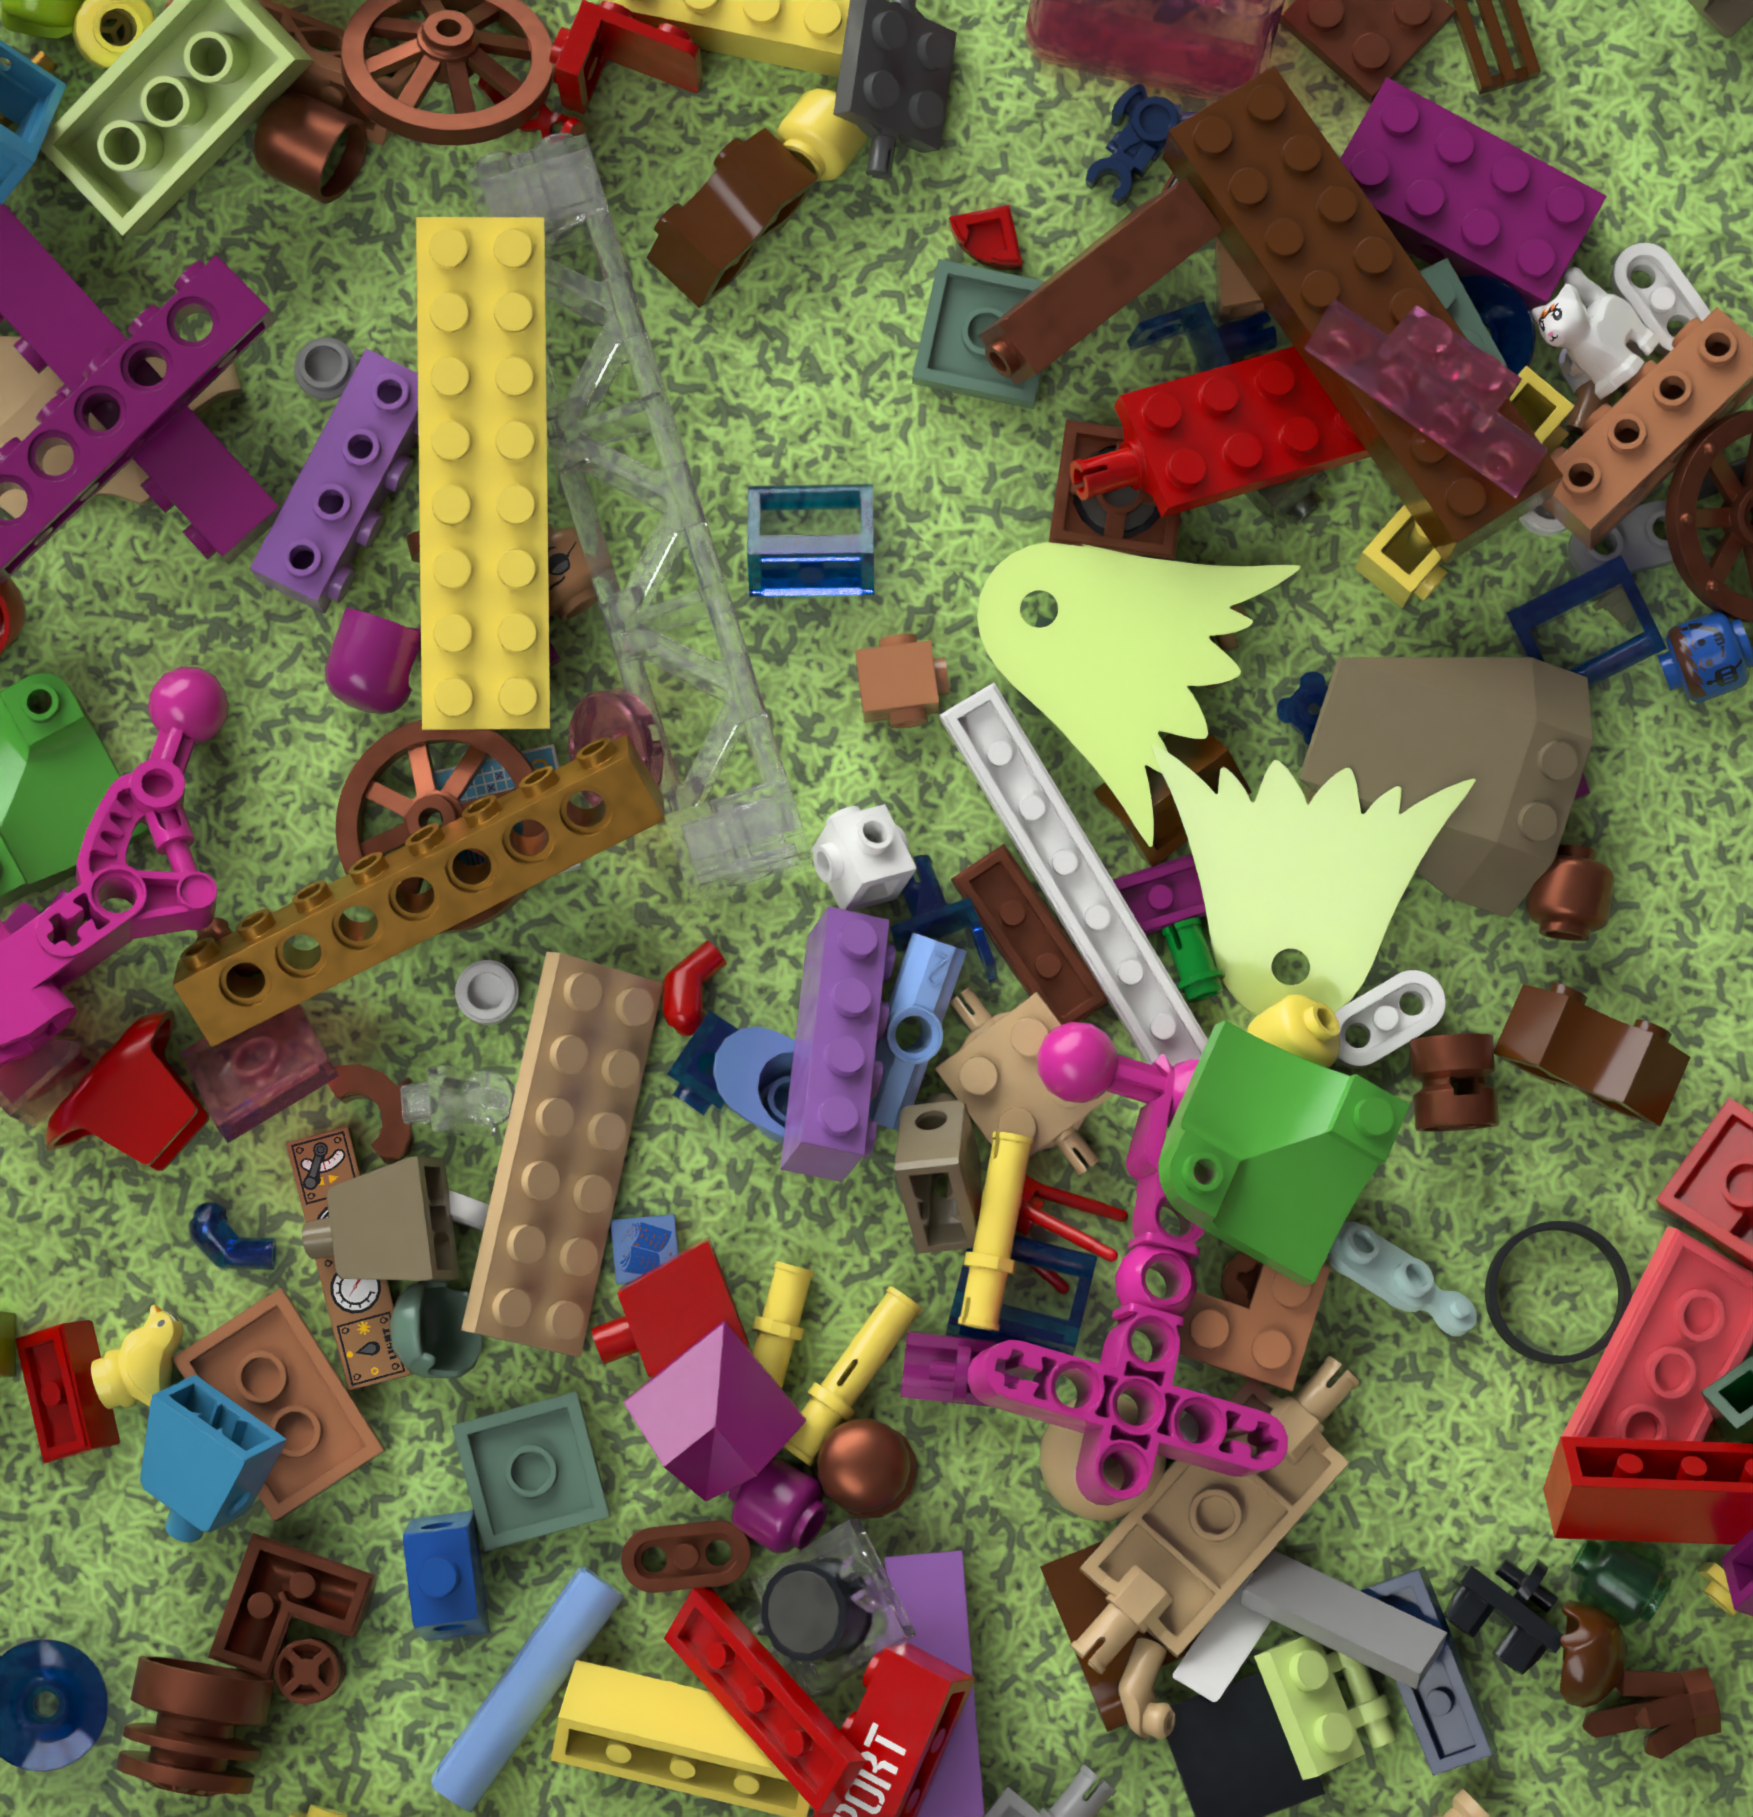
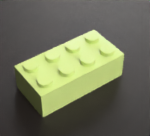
M174 0L51 127L40 149L122 236L145 235L314 60L258 0Z

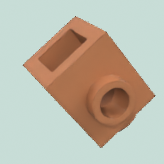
M898 634L881 638L879 640L880 647L855 650L864 723L890 720L891 728H910L928 723L927 715L939 713L938 696L950 694L945 657L933 658L931 640L917 642L915 634Z

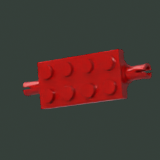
M1293 346L1120 395L1114 408L1123 427L1124 442L1120 444L1119 450L1084 460H1074L1070 465V477L1073 485L1084 483V487L1077 488L1076 490L1078 497L1083 501L1131 486L1136 491L1143 490L1152 495L1161 518L1371 456Z

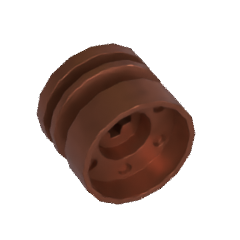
M140 1656L130 1700L147 1709L158 1712L156 1723L127 1724L124 1727L123 1736L129 1740L149 1745L151 1748L150 1751L122 1750L119 1752L116 1769L122 1773L141 1778L153 1787L176 1793L214 1797V1795L225 1793L250 1794L253 1789L255 1775L246 1770L229 1766L228 1760L257 1761L261 1749L247 1741L233 1737L235 1726H259L266 1723L275 1680L242 1670L201 1662L159 1656Z

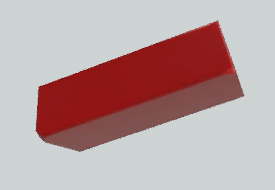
M84 1320L62 1323L15 1338L43 1464L118 1445L120 1437L113 1408L107 1409L102 1404L92 1380L91 1364L94 1360L101 1358L93 1322Z

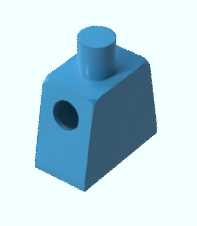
M193 1375L152 1395L140 1482L145 1491L170 1508L165 1524L167 1533L179 1541L195 1542L202 1538L204 1532L211 1533L243 1516L251 1508L282 1452L286 1438L203 1379Z

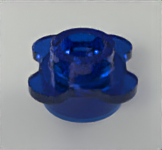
M1318 672L1305 673L1300 678V687L1290 698L1281 699L1276 708L1278 719L1282 723L1290 724L1297 733L1303 735V740L1307 745L1310 744L1319 714L1312 715L1308 711V707L1311 704H1317L1321 711L1328 689L1325 685L1324 676Z

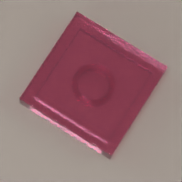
M301 1003L214 1047H211L204 1037L181 1051V1055L217 1129L227 1143L339 1077Z

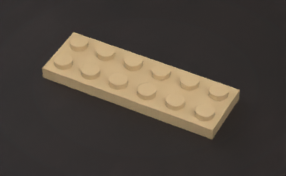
M546 952L461 1331L581 1357L663 983L567 954Z

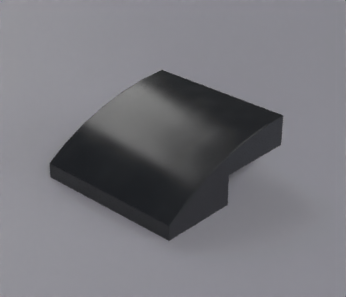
M1260 1672L1230 1683L1217 1702H1212L1202 1695H1198L1170 1706L1175 1713V1725L1171 1734L1166 1737L1194 1817H1266L1325 1795L1320 1776L1306 1780L1302 1779Z

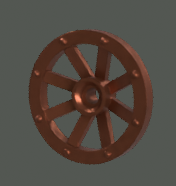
M367 0L354 13L346 26L341 46V70L344 84L354 103L365 115L381 127L418 142L435 145H470L490 141L509 134L528 122L540 110L552 85L553 64L549 62L552 42L547 29L538 16L520 0ZM445 8L461 9L468 12L463 14L454 10H445ZM421 10L426 21L419 22L397 18ZM496 21L515 36L480 30ZM373 37L408 41L364 60L366 49ZM488 54L530 60L531 68L524 83L520 82ZM417 62V68L398 99L390 96L374 81ZM475 73L478 74L507 99L490 108L476 111L469 78ZM434 81L449 84L455 114L433 113L418 109Z
M1753 409L1735 412L1717 420L1691 442L1679 460L1671 478L1665 509L1666 536L1669 550L1677 571L1686 586L1703 604L1713 611L1722 612L1730 619H1740L1741 622L1753 623V599L1736 593L1726 586L1724 581L1743 548L1753 592ZM1752 433L1741 485L1722 451L1736 440ZM1706 473L1709 474L1724 499L1721 508L1696 509L1698 495ZM1749 511L1752 514L1751 522H1749L1748 518ZM1721 527L1725 535L1708 564L1699 543L1697 528Z
M422 720L394 729L376 741L360 757L348 775L341 791L337 806L335 833L340 861L346 875L349 874L348 871L353 864L369 854L381 852L385 856L405 846L407 838L417 830L427 826L430 816L436 812H441L443 816L441 827L463 817L462 812L464 809L478 799L462 802L461 799L490 755L503 766L516 786L515 789L493 794L497 799L520 788L519 783L521 780L535 771L533 765L513 743L493 730H422ZM453 742L470 745L441 791H439L429 744ZM407 753L409 754L417 797L413 800L377 782L395 761ZM368 799L403 816L404 824L364 841L363 820ZM523 820L522 836L535 837L540 835L546 828L535 820ZM470 848V849H469V850H471V851H473V852H475V853H477V854H479V855H481V856H483V857H485V858H487V859L489 858V857H488L483 851H481V850L473 849V848ZM457 854V859L461 861L459 855ZM419 877L407 878L400 883V886L409 893L419 894L424 879ZM528 889L441 933L464 932L490 923L511 909Z

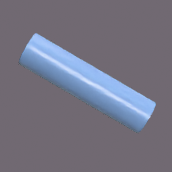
M579 1566L432 1773L431 1783L434 1790L469 1812L474 1810L573 1670L575 1660L581 1659L624 1598L621 1592L587 1567L583 1566L581 1568Z

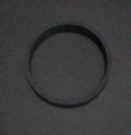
M1568 1221L1540 1223L1511 1237L1494 1256L1485 1281L1487 1312L1499 1336L1519 1354L1548 1364H1565L1580 1361L1597 1354L1607 1347L1631 1301L1629 1274L1622 1257L1615 1247L1595 1230ZM1549 1230L1566 1231L1587 1239L1605 1255L1614 1271L1618 1286V1304L1614 1319L1600 1340L1580 1353L1558 1356L1536 1351L1521 1342L1510 1331L1500 1313L1496 1290L1501 1266L1515 1245L1527 1236L1537 1232Z

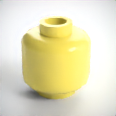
M85 0L74 17L72 34L77 50L86 61L101 70H107L155 21L152 9L144 0ZM106 20L116 21L112 27L101 26ZM120 26L123 30V36L121 40H119V37L116 32L120 28ZM101 33L109 34L112 43L105 41Z
M817 88L805 92L776 131L777 139L818 177L817 181L825 182L838 179L868 140V136L856 124L833 115L837 90L831 91Z
M1294 994L1285 996L1256 1016L1247 1028L1248 1033L1291 1054L1326 1068H1330L1339 1057L1340 1024L1336 1015L1324 1003L1315 1002L1304 995Z

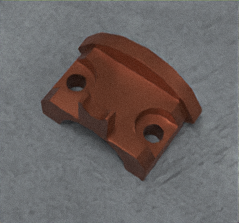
M361 1064L336 1065L332 1067L331 1080L327 1084L337 1099H340L345 1104L355 1099H369L378 1105L382 1113V1129L379 1137L371 1144L378 1156L388 1165L398 1162L407 1156L414 1141L410 1108L424 1099L422 1095L414 1097L409 1094L408 1085L412 1080L408 1077L399 1085H396L383 1072Z

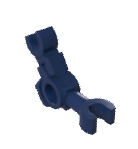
M1136 84L1129 88L1114 104L1111 124L1118 127L1123 123L1127 115L1129 117L1128 124L1122 131L1117 132L1105 147L1112 155L1108 158L1097 160L1087 170L1086 186L1093 189L1103 176H1115L1120 181V185L1112 195V204L1116 207L1125 204L1131 196L1132 176L1136 174L1143 178L1152 163L1159 158L1165 149L1168 130L1197 112H1182V104H1174L1167 98L1158 96L1148 97L1142 84Z

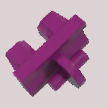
M907 1331L900 1397L990 1407L980 1402L971 1392L967 1381L968 1368L972 1359L981 1351L1004 1341ZM1003 1361L995 1365V1371L1005 1375L1004 1386L1018 1381L1019 1378L1005 1372L1006 1362Z

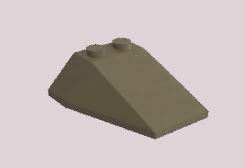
M1338 657L1298 779L1317 793L1337 772L1344 768L1352 769L1357 783L1362 814H1365L1368 808L1381 795L1396 786L1402 788L1399 814H1402L1416 803L1449 786L1465 780L1476 779L1466 797L1447 819L1433 840L1415 872L1450 899L1509 918L1528 895L1533 884L1554 862L1593 743L1588 678L1532 657Z

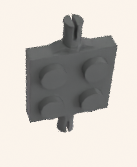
M850 0L833 115L856 124L869 136L871 146L866 174L868 176L872 175L873 178L877 179L892 178L896 144L905 145L921 153L938 151L941 147L957 32L925 18L916 8L917 0H892L891 2L887 0Z

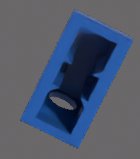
M474 1510L410 1519L403 1533V1547L412 1622L416 1632L425 1642L490 1633L478 1528Z

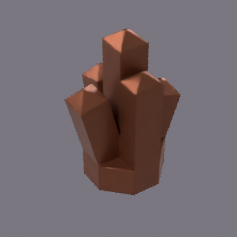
M1706 1667L1679 1672L1624 1670L1615 1687L1619 1695L1645 1696L1650 1698L1587 1712L1582 1724L1583 1729L1594 1738L1636 1729L1657 1728L1644 1736V1751L1648 1755L1663 1759L1695 1738L1721 1733V1713L1716 1691Z

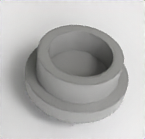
M318 338L307 343L299 351L294 364V372L298 384L306 394L319 400H333L341 397L357 367V362L350 348L343 342L334 338Z

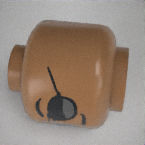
M548 524L549 616L558 615L561 621H566L591 607L603 596L604 593L600 586L606 578V569L580 530L568 527L555 531L552 525Z

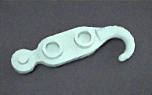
M1344 1222L1328 1253L1329 1262L1337 1272L1357 1282L1394 1308L1405 1312H1417L1419 1310L1428 1312L1438 1327L1451 1336H1462L1474 1327L1477 1321L1476 1310L1472 1302L1464 1294L1457 1291H1444L1438 1288L1434 1283L1432 1271L1423 1261L1414 1258L1379 1236L1368 1226L1356 1222Z

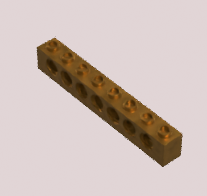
M628 733L613 741L609 737H603L587 744L576 754L577 759L556 770L552 766H545L533 771L519 783L520 788L498 799L495 795H487L474 801L462 812L463 817L441 828L437 823L422 827L407 838L405 846L385 856L381 852H375L363 857L351 866L348 875L328 885L326 881L321 880L304 887L293 897L292 903L273 913L269 909H262L252 913L237 925L235 932L217 941L212 937H207L190 945L182 952L180 960L177 962L173 987L210 1046L214 1047L664 821V797ZM580 791H592L597 793L603 800L593 808L582 809L573 805L569 799ZM523 820H535L546 829L538 836L524 837L517 834L513 827ZM473 848L483 851L489 858L480 865L470 866L459 861L456 855L465 849ZM419 877L429 882L432 888L421 894H413L405 891L400 886V883L407 878ZM353 906H364L370 909L375 914V917L366 922H356L349 919L344 914V911ZM305 934L313 937L319 945L310 950H299L293 947L288 942V939L294 935ZM239 963H251L260 968L263 973L255 978H244L237 975L232 967Z

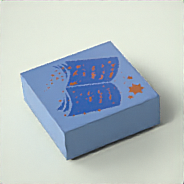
M675 1214L611 1220L617 1285L632 1282L678 1254Z

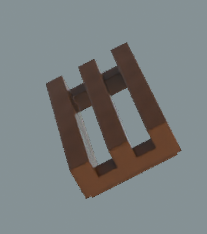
M1448 0V3L1455 9L1453 18L1479 95L1538 78L1541 70L1517 0H1499L1521 68L1514 69L1492 0H1476L1500 74L1494 76L1490 74L1466 0Z

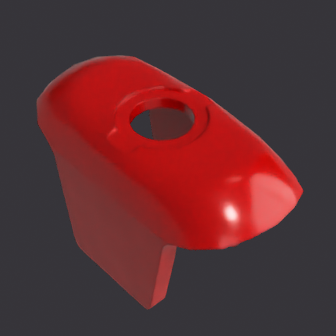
M157 1011L140 1017L100 1057L99 1061L83 1076L49 1118L45 1134L47 1150L60 1149L89 1135H95L156 1171H163L171 1164L209 1121L208 1112L166 1060L165 1051L175 1021L173 1011Z

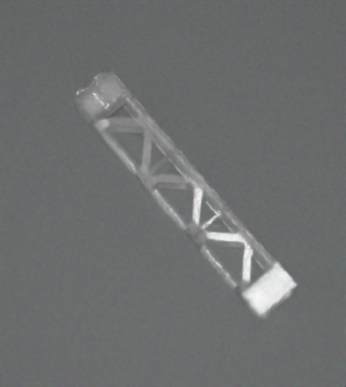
M558 133L543 138L536 144L535 149L516 155H512L509 151L488 154L476 162V167L464 170L478 216L544 217L545 296L603 327L567 399L564 401L561 399L546 350L547 439L577 536L590 570L592 584L651 775L664 797L666 824L692 906L813 869L811 851L778 750L586 134L572 137L570 133ZM592 247L602 281H594L551 259ZM624 364H629L640 400L595 415L620 368ZM650 432L662 470H654L604 444ZM585 473H590L594 477L663 514L626 589L622 591ZM687 549L699 590L651 606L677 556L682 550ZM709 619L721 661H713L659 632ZM643 661H649L653 665L724 703L686 780L682 783L678 776ZM746 737L760 785L706 802L736 744L740 739Z

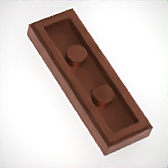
M1005 844L951 878V882L1028 996L1030 997L1038 992L1062 1025L1069 1022H1081L1109 1003L1091 971Z

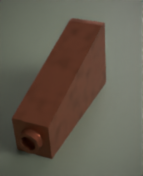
M1185 178L1137 207L981 332L978 336L986 346L985 354L988 361L999 374L1010 378L1015 386L1037 375L1224 230Z

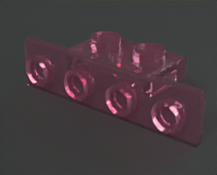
M1335 299L1327 308L1304 348L1307 352L1515 498L1522 491L1549 450V448L1498 413L1512 396L1522 378L1506 368L1497 358L1476 347L1453 331L1444 321L1432 316L1418 305H1415L1393 332L1387 336Z

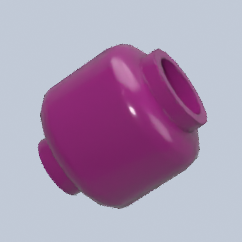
M778 1457L773 1458L756 1477L730 1489L728 1493V1498L734 1502L731 1517L734 1526L748 1538L776 1554L788 1553L795 1547L799 1550H804L808 1547L821 1530L828 1513V1507L822 1502L824 1492L821 1484L815 1478Z

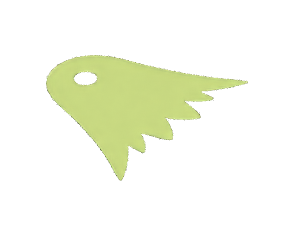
M1043 542L1027 546L1010 554L997 565L984 584L979 597L977 613L979 633L984 648L1003 676L1043 712L1094 767L1124 807L1140 835L1149 847H1152L1154 817L1145 766L1147 765L1157 772H1162L1153 754L1151 744L1167 751L1164 742L1158 734L1159 731L1187 738H1207L1208 729L1203 712L1187 686L1219 684L1237 678L1241 674V670L1233 659L1211 641L1209 637L1235 633L1253 624L1252 619L1230 609V606L1247 601L1277 586L1297 572L1301 566L1194 564L1142 557L1087 544L1075 546ZM1038 590L1050 593L1058 604L1056 619L1050 625L1042 628L1032 627L1027 624L1020 612L1021 602L1024 597Z
M1151 744L1153 754L1171 791L1188 837L1202 889L1211 945L1217 968L1224 970L1225 978H1223V982L1233 997L1250 1013L1257 1016L1288 995H1304L1315 1002L1324 1003L1334 1013L1354 997L1373 965L1395 909L1420 861L1447 819L1463 801L1476 781L1473 778L1449 786L1416 803L1402 814H1399L1402 788L1396 786L1381 795L1368 808L1366 813L1362 814L1357 783L1352 769L1344 768L1337 772L1318 790L1310 804H1307L1305 795L1294 776L1285 765L1278 760H1274L1264 775L1255 801L1251 802L1243 785L1227 768L1222 767L1220 769L1218 794H1215L1198 775L1179 759L1164 749ZM1297 949L1306 955L1310 963V971L1303 982L1296 985H1286L1276 979L1272 972V962L1280 951Z

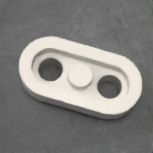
M1651 243L1634 244L1625 249L1613 265L1610 274V284L1613 293L1626 300L1635 310L1642 323L1659 338L1660 342L1654 350L1661 356L1665 357L1674 349L1672 347L1674 337L1667 330L1668 322L1680 321L1686 325L1696 317L1703 321L1710 314V310L1673 258L1660 246ZM1635 271L1647 273L1651 278V286L1648 288H1638L1631 280V273Z
M1404 971L1340 1008L1335 1013L1340 1024V1053L1336 1061L1350 1068L1368 1067L1408 1044L1410 1040L1416 1039L1431 1030L1440 1021L1445 1010V994L1439 982L1431 975L1422 971ZM1412 993L1420 998L1422 1009L1418 1015L1409 1016L1401 1010L1399 1002L1402 995ZM1353 1025L1364 1028L1368 1034L1366 1046L1362 1048L1350 1046L1345 1038L1347 1028Z

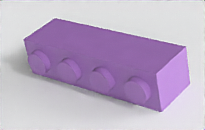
M962 1550L885 1556V1570L872 1571L875 1610L888 1609L890 1636H878L879 1651H883L886 1646L911 1643L973 1676ZM974 1685L917 1817L984 1816Z

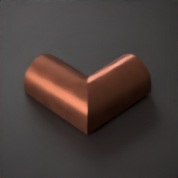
M252 1533L208 1658L271 1679L276 1659L281 1653L293 1617L355 1638L362 1627L374 1595L377 1575Z

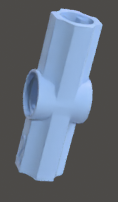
M912 932L888 1001L889 1016L885 1033L881 1040L876 1041L875 1060L882 1061L883 1073L876 1097L874 1099L870 1098L868 1119L875 1120L876 1124L898 1131L901 1110L906 1106L914 1105L929 1059L937 1054L942 1045V1022L967 951ZM916 1016L921 1025L920 1037L911 1047L900 1048L895 1038L896 1028L906 1017Z

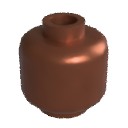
M1559 845L1554 862L1533 884L1527 897L1526 913L1533 922L1540 925L1539 933L1541 935L1566 941L1590 940L1591 932L1601 930L1607 925L1614 887V874L1608 866L1595 861V850L1578 845Z

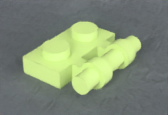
M1304 1635L1295 1637L1254 1656L1303 1780L1320 1776L1364 1755L1365 1751L1356 1731L1361 1726H1364L1372 1749L1397 1740L1388 1719V1715L1393 1713L1386 1694H1378L1368 1666L1335 1650L1325 1653L1321 1643ZM1340 1670L1343 1673L1355 1704L1348 1708L1333 1674Z

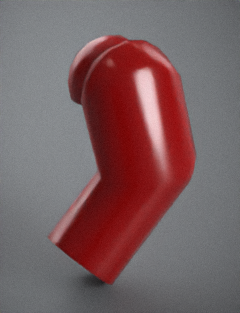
M708 940L666 974L663 981L662 1013L667 1024L682 1036L696 1035L704 1028L706 1014L702 1011V985L727 965L719 950Z

